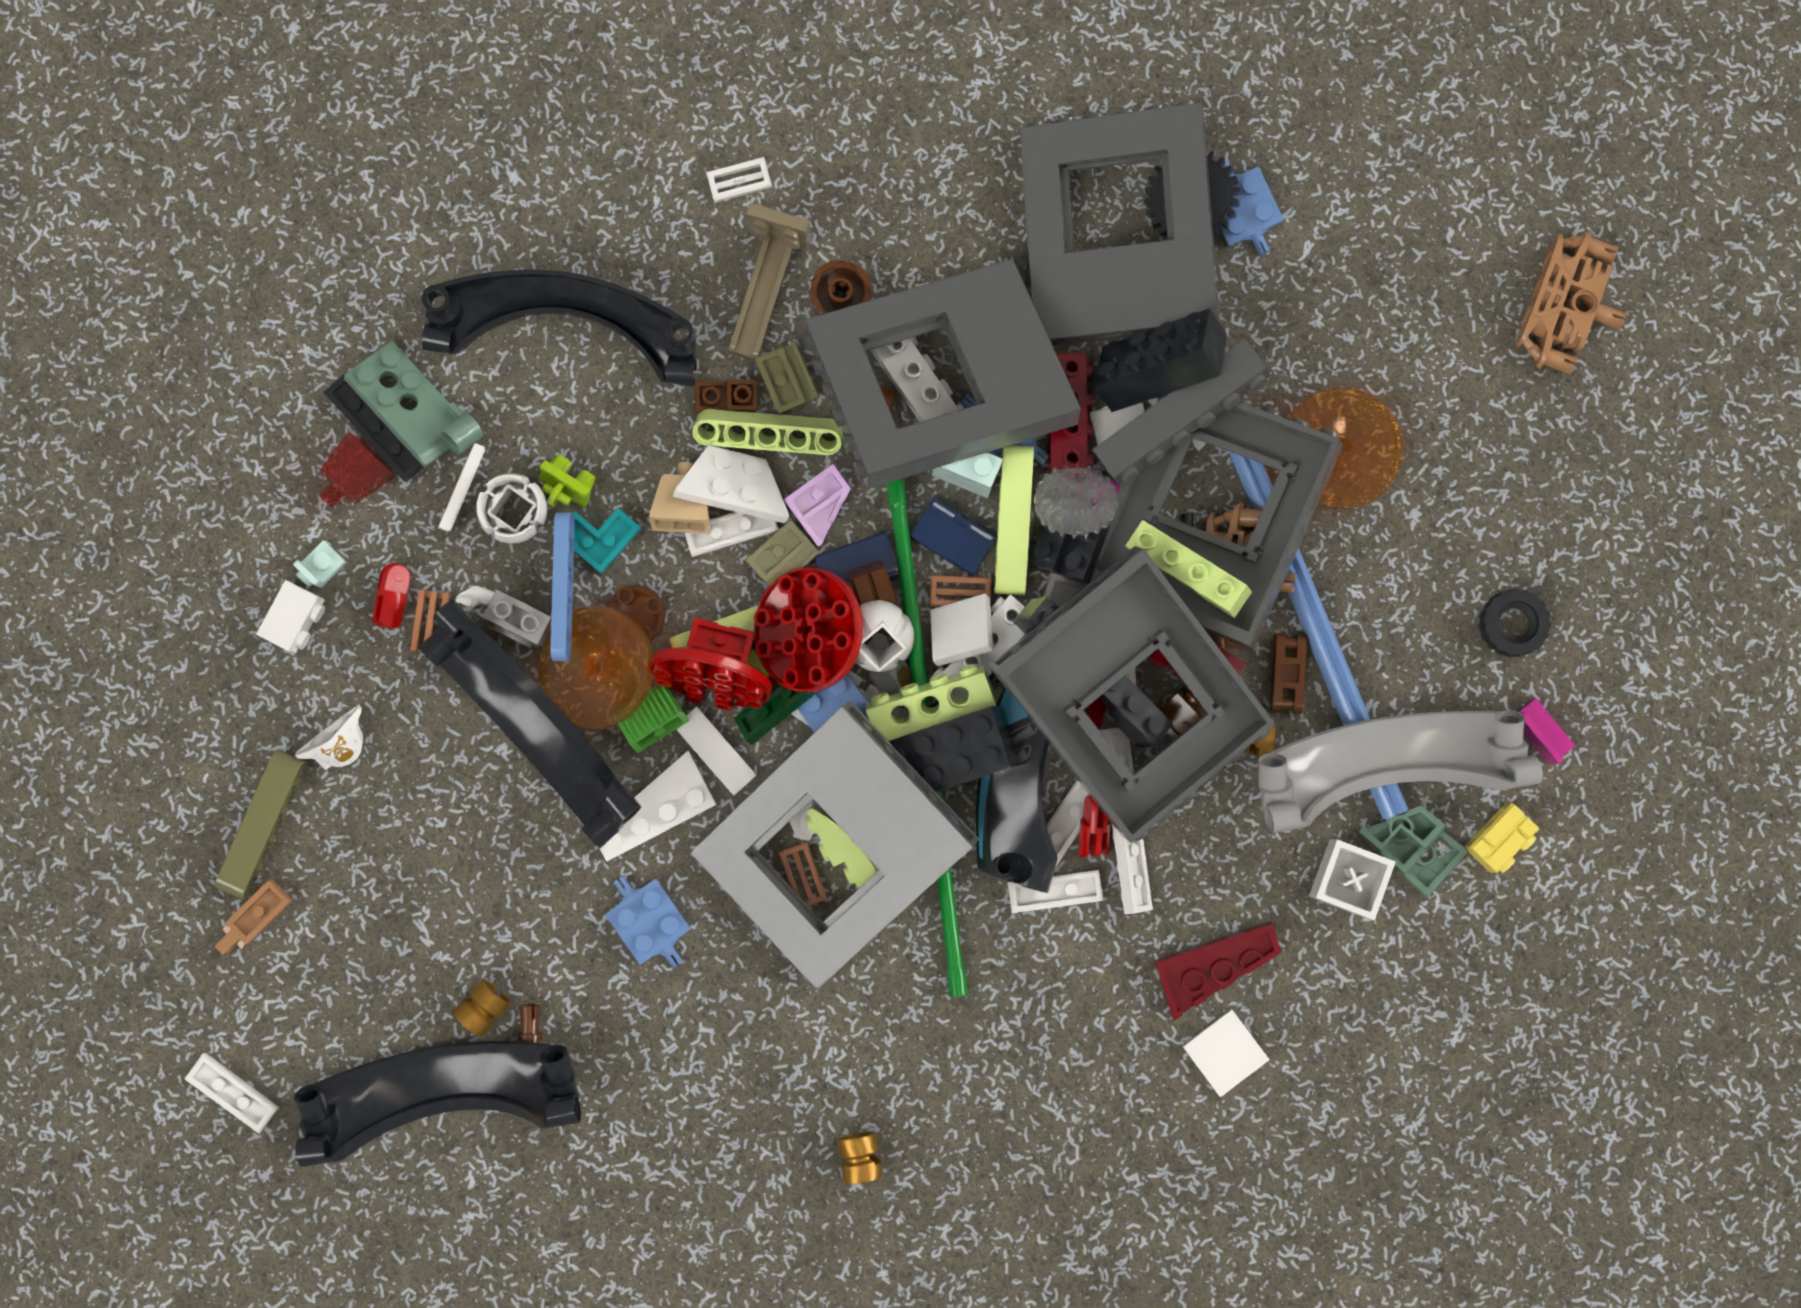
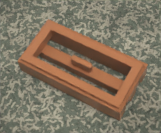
M931 576L930 607H941L958 602L956 600H936V595L978 596L985 593L990 598L991 606V578ZM937 583L985 584V590L936 588Z
M419 590L411 651L421 652L419 643L426 598H430L424 641L433 633L437 599L442 600V607L450 601L451 594Z
M808 842L780 851L779 855L790 887L800 896L787 855L792 854L808 898L805 903L808 906H812L828 900ZM804 850L819 897L814 898L798 851Z

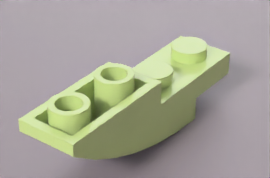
M815 805L807 810L809 816L806 817V822L813 834L817 833L822 842L819 845V849L826 862L831 861L833 867L845 862L846 867L843 870L850 884L855 883L859 889L879 869L824 809Z

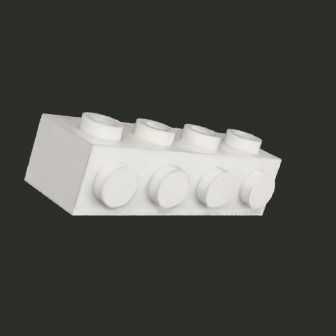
M916 337L870 350L919 422L965 409L960 403L955 405L950 397L953 392L944 379L939 381L935 376L933 370L936 368L927 354L923 356L916 348L919 344Z
M1011 594L1006 600L1000 597L991 607V612L993 613L991 616L993 651L951 662L946 669L940 666L932 677L944 673L947 676L959 673V669L971 664H976L977 667L985 665L989 676L993 672L989 665L1025 635L1013 623L1025 606ZM960 686L955 687L951 691L956 698H964L968 695L967 689Z

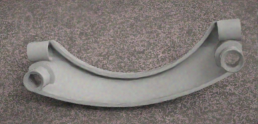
M1507 710L1415 713L1376 718L1340 726L1305 737L1264 754L1258 759V788L1262 793V811L1267 829L1270 833H1277L1309 827L1314 819L1332 804L1354 793L1370 788L1403 782L1438 781L1469 784L1495 790H1507L1541 783L1543 779L1542 766L1537 757H1528V744L1523 740L1524 716L1519 712Z

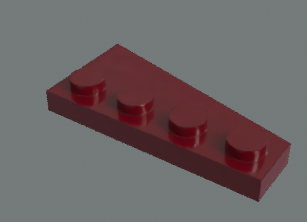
M1269 921L1153 961L1172 1019L1175 1021L1183 1016L1185 1011L1193 1006L1197 1007L1207 1000V997L1220 989L1224 990L1232 985L1233 981L1245 973L1249 974L1282 952L1273 924Z

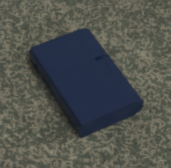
M934 496L911 532L910 539L973 577L998 535Z
M886 532L815 556L819 569L830 571L845 582L850 581L849 570L866 566V564L877 560L883 561L890 582L899 579L898 565Z

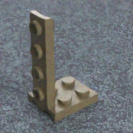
M750 202L746 213L750 232L752 235L763 239L732 336L729 352L755 359L760 356L793 249L809 251L812 237L809 220Z

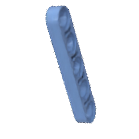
M556 512L554 518L551 612L552 661H569L571 657L575 532L574 515L572 512Z

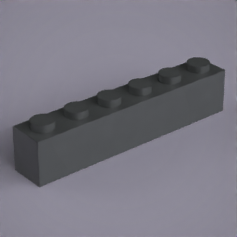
M1245 338L1224 354L1220 376L1171 392L1096 446L1093 451L1118 485L1123 482L1129 483L1139 475V471L1146 465H1153L1159 462L1165 456V452L1171 447L1181 446L1188 441L1190 434L1199 427L1205 428L1212 424L1216 419V415L1224 409L1230 410L1241 402L1242 396L1251 390L1254 392L1262 388L1267 383V378L1271 376L1270 372Z

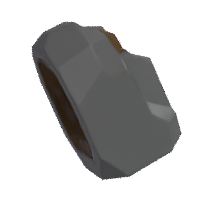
M899 660L898 666L889 671H869L879 694L887 692L890 696L899 693L902 687L912 684L910 669L903 660ZM896 706V707H899V708H901V709H905V708H906L905 706Z

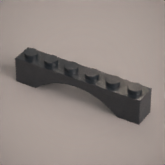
M1048 596L1031 599L1013 623L1027 635L1059 607ZM1126 675L1099 697L1108 708L1117 727L1138 748L1156 747L1173 725Z

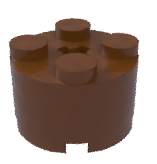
M842 260L830 261L821 266L816 271L810 288L813 310L819 316L871 301V284L866 272L859 265ZM840 290L842 294L846 293V297H836V291Z

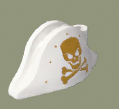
M358 704L296 751L295 756L298 759H315L324 770L331 766L343 767L354 762L360 755L363 744V734L358 722L362 710L361 706Z

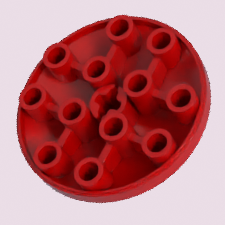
M804 567L781 575L766 590L754 614L755 651L766 672L777 683L790 690L817 692L835 685L846 676L854 665L862 644V614L853 591L839 576L824 569Z
M695 617L687 646L659 650L652 655L649 664L650 672L655 677L654 683L685 694V700L696 704L702 703L706 689L714 690V697H716L714 706L721 710L730 711L733 706L762 708V705L770 699L772 691L770 680L747 663L754 639V631L733 626L726 627L718 625L716 622Z

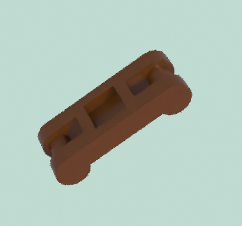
M1275 633L1271 712H1281V709L1291 710V713L1302 714L1307 653L1306 635H1296V637H1286L1282 633ZM1285 649H1294L1295 658L1285 657ZM1283 689H1293L1292 698H1284Z

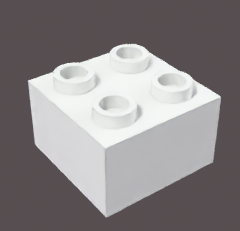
M1329 839L1309 897L1366 919L1375 920L1395 861L1338 839Z

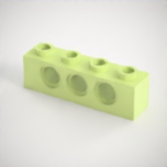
M1143 520L1125 545L1128 550L1134 546L1143 548L1163 574L1233 618L1236 617L1252 593L1245 583Z
M976 664L967 665L959 669L958 674L947 676L946 673L939 674L929 679L930 683L918 686L917 683H912L902 687L899 693L890 696L887 692L875 695L871 698V702L867 703L866 713L869 721L890 741L991 706H996V696L985 665L979 667ZM960 686L967 689L968 695L964 698H956L951 691L955 687ZM927 696H933L939 701V704L929 708L922 703V700ZM896 706H905L910 713L905 717H899L894 714L893 709Z

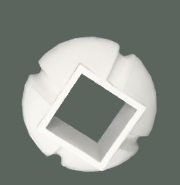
M515 473L503 474L490 480L486 484L487 490L480 492L476 504V514L483 530L487 534L494 533L496 540L508 544L521 543L534 537L538 533L537 526L543 525L547 516V502L541 488L536 483H529V478ZM513 492L533 505L516 529H513L496 517Z
M870 601L860 605L863 620V637L856 664L874 672H885L896 668L898 661H905L913 648L914 630L909 617L902 614V610L887 601ZM883 627L896 642L877 657L864 642Z

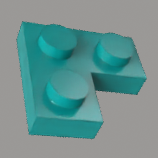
M619 508L613 512L599 530L594 528L576 511L573 512L575 523L574 551L601 574L608 569L642 530L638 524Z

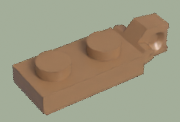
M269 879L225 922L226 926L222 930L226 935L214 947L222 955H228L237 945L244 949L294 900L273 879Z

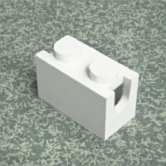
M285 580L256 635L287 651L297 653L298 649L302 650L307 645L310 639L308 630L312 623H317L321 619L325 607L322 606L325 599Z

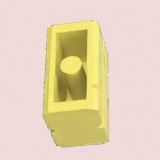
M1505 803L1470 839L1464 848L1490 873H1498L1499 871L1504 873L1514 864L1515 859L1513 856L1520 849L1524 851L1535 842L1536 837L1534 834L1539 828L1515 804Z

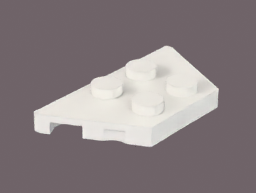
M710 445L707 446L684 476L672 495L675 498L780 523H785L789 518V513L766 459Z

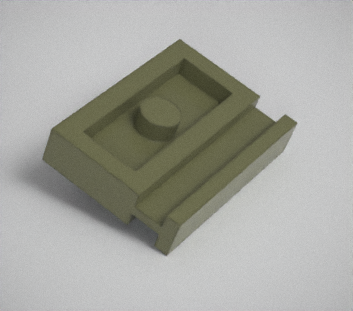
M795 342L755 358L756 365L778 415L819 399Z
M790 519L745 561L770 586L777 578L788 571L803 568L820 552Z

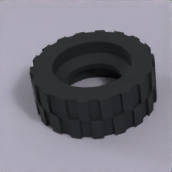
M1510 589L1491 597L1490 601L1482 607L1484 609L1479 615L1480 624H1478L1482 634L1480 636L1488 644L1486 646L1495 650L1499 655H1507L1506 657H1520L1535 652V649L1540 648L1544 644L1543 642L1548 638V632L1551 628L1550 612L1547 611L1544 601H1541L1536 594H1531L1528 590ZM1508 609H1519L1528 617V630L1520 638H1510L1500 628V617Z

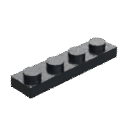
M344 374L323 392L404 482L407 483L423 468V465L344 380Z

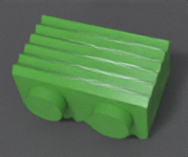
M664 686L651 688L647 691L645 697H641L635 703L631 702L624 705L620 712L614 715L624 736L637 754L690 721L669 687Z

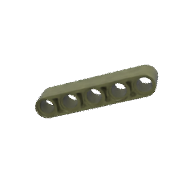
M279 749L273 753L215 883L216 889L244 901L250 896L251 892H249L251 884L253 881H257L264 865L261 863L265 853L269 854L276 835H274L278 825L282 824L289 809V807H286L290 797H294L301 782L299 776L303 768H307V761L298 759Z

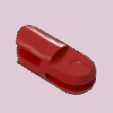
M390 563L380 573L372 622L377 627L398 628L401 626L411 582L409 570L401 563Z
M1088 794L1084 800L1083 817L1080 820L1078 855L1081 858L1088 857L1089 853L1092 857L1100 856L1101 853L1107 856L1109 855L1111 822Z

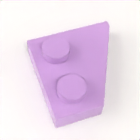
M832 464L783 500L816 546L819 547L822 545L851 488L834 464Z

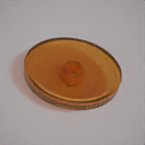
M1347 387L1325 389L1302 401L1288 417L1290 421L1292 417L1302 419L1309 423V428L1318 431L1321 428L1332 430L1338 434L1337 438L1342 442L1343 448L1319 500V506L1341 510L1363 506L1383 494L1398 475L1403 459L1401 430L1391 411L1371 394Z
M588 606L572 612L570 660L552 661L551 632L542 648L539 660L541 689L577 727L605 729L618 725L637 711L650 689L653 673L649 669V664L653 652L648 637L632 617L617 609L604 606Z

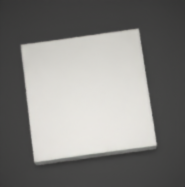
M986 593L930 610L933 662L937 666L993 651L990 598Z
M1232 1009L1182 1045L1220 1097L1269 1061V1058Z

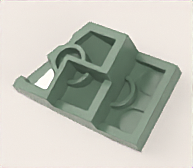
M1422 805L1368 828L1364 827L1358 833L1380 856L1395 861L1394 869L1427 899L1468 854V850L1444 832L1446 825ZM1439 837L1453 848V850L1438 859L1436 849L1433 846ZM1430 848L1433 852V857L1426 862H1420L1419 859Z

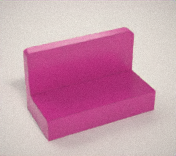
M1537 698L1532 699L1518 711L1524 716L1523 734L1549 765L1560 764L1563 761L1562 756L1575 747L1574 743Z

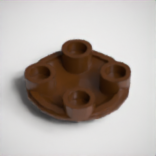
M632 585L621 587L607 605L606 627L616 639L625 644L638 646L649 643L659 635L664 627L666 612L663 601L656 592L645 586Z

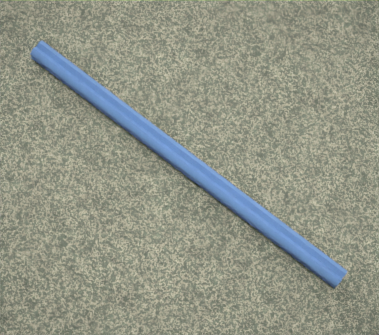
M1229 451L1252 509L1263 510L1273 488L1264 464ZM1298 548L1288 571V574H1296V583H1291L1295 586L1294 593L1288 592V595L1307 636L1342 724L1344 726L1371 720ZM1398 783L1370 788L1382 819H1388L1408 811Z

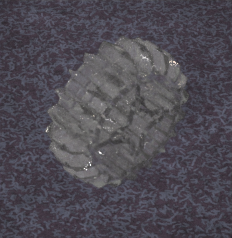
M1078 463L1075 468H1069L1066 464L1062 470L1053 468L1051 474H1044L1042 481L1038 482L1036 494L1034 495L1035 512L1037 517H1040L1042 525H1048L1050 532L1059 530L1061 537L1066 533L1071 534L1073 539L1077 534H1082L1087 538L1089 532L1098 535L1101 528H1107L1115 516L1118 503L1115 485L1111 484L1109 476L1103 477L1101 470L1093 472L1090 465L1085 469L1080 468Z

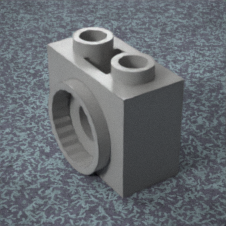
M496 589L482 617L495 623L492 628L493 630L529 648L534 643L545 648L551 637V616Z

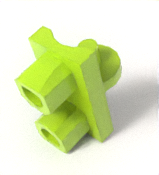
M558 454L550 463L544 460L540 466L542 471L539 480L544 483L542 491L550 495L547 504L554 507L560 501L564 505L569 506L571 501H573L582 508H585L590 501V493L595 484V476L586 470H582L574 479L567 474L572 467V463L561 454Z

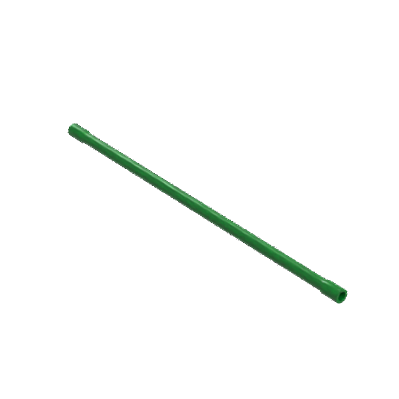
M904 478L886 483L892 514L903 611L909 617L914 630L913 648L909 654L912 683H917L918 686L927 684L928 681L906 512ZM927 696L922 700V703L926 707L931 708L930 697ZM938 792L937 794L942 798V793ZM950 867L937 879L947 959L946 971L950 997H960L968 995L965 968L962 963Z

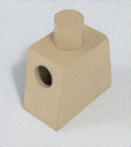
M680 462L677 466V475L664 474L661 476L649 514L652 531L710 534L708 505L672 497L675 488L694 465L693 463Z

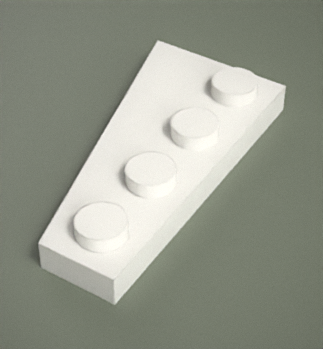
M689 751L683 754L634 797L642 806L641 809L600 850L607 862L716 806Z

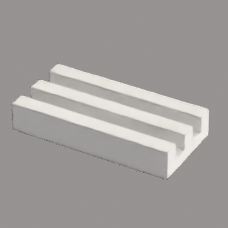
M764 157L706 172L714 203L772 188ZM761 167V171L719 183H715L714 180L722 176ZM764 178V181L757 182L754 184L742 186L718 193L717 191L719 189Z

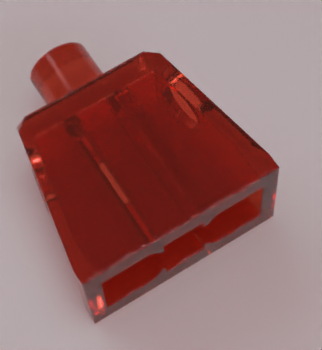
M348 432L320 470L331 483L319 496L331 508L343 496L357 505L391 481L395 475L355 435Z

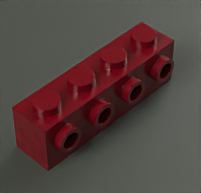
M1056 353L1081 411L1077 425L1049 433V478H1085L1088 470L1093 469V453L1087 452V440H1092L1093 437L1092 422H1087V410H1092V392H1087V381L1092 380V362H1087V353Z

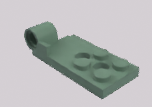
M393 341L344 374V380L424 468L449 450L456 455L461 454L483 437V432L476 420L468 413H463L454 402L450 404ZM390 376L397 381V384L394 387L386 388L381 385L380 379ZM405 398H410L417 403V406L412 410H406L401 407L400 402Z

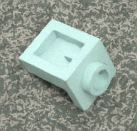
M323 540L302 562L297 560L293 565L299 570L296 574L297 577L308 587L313 584L322 588L347 562Z

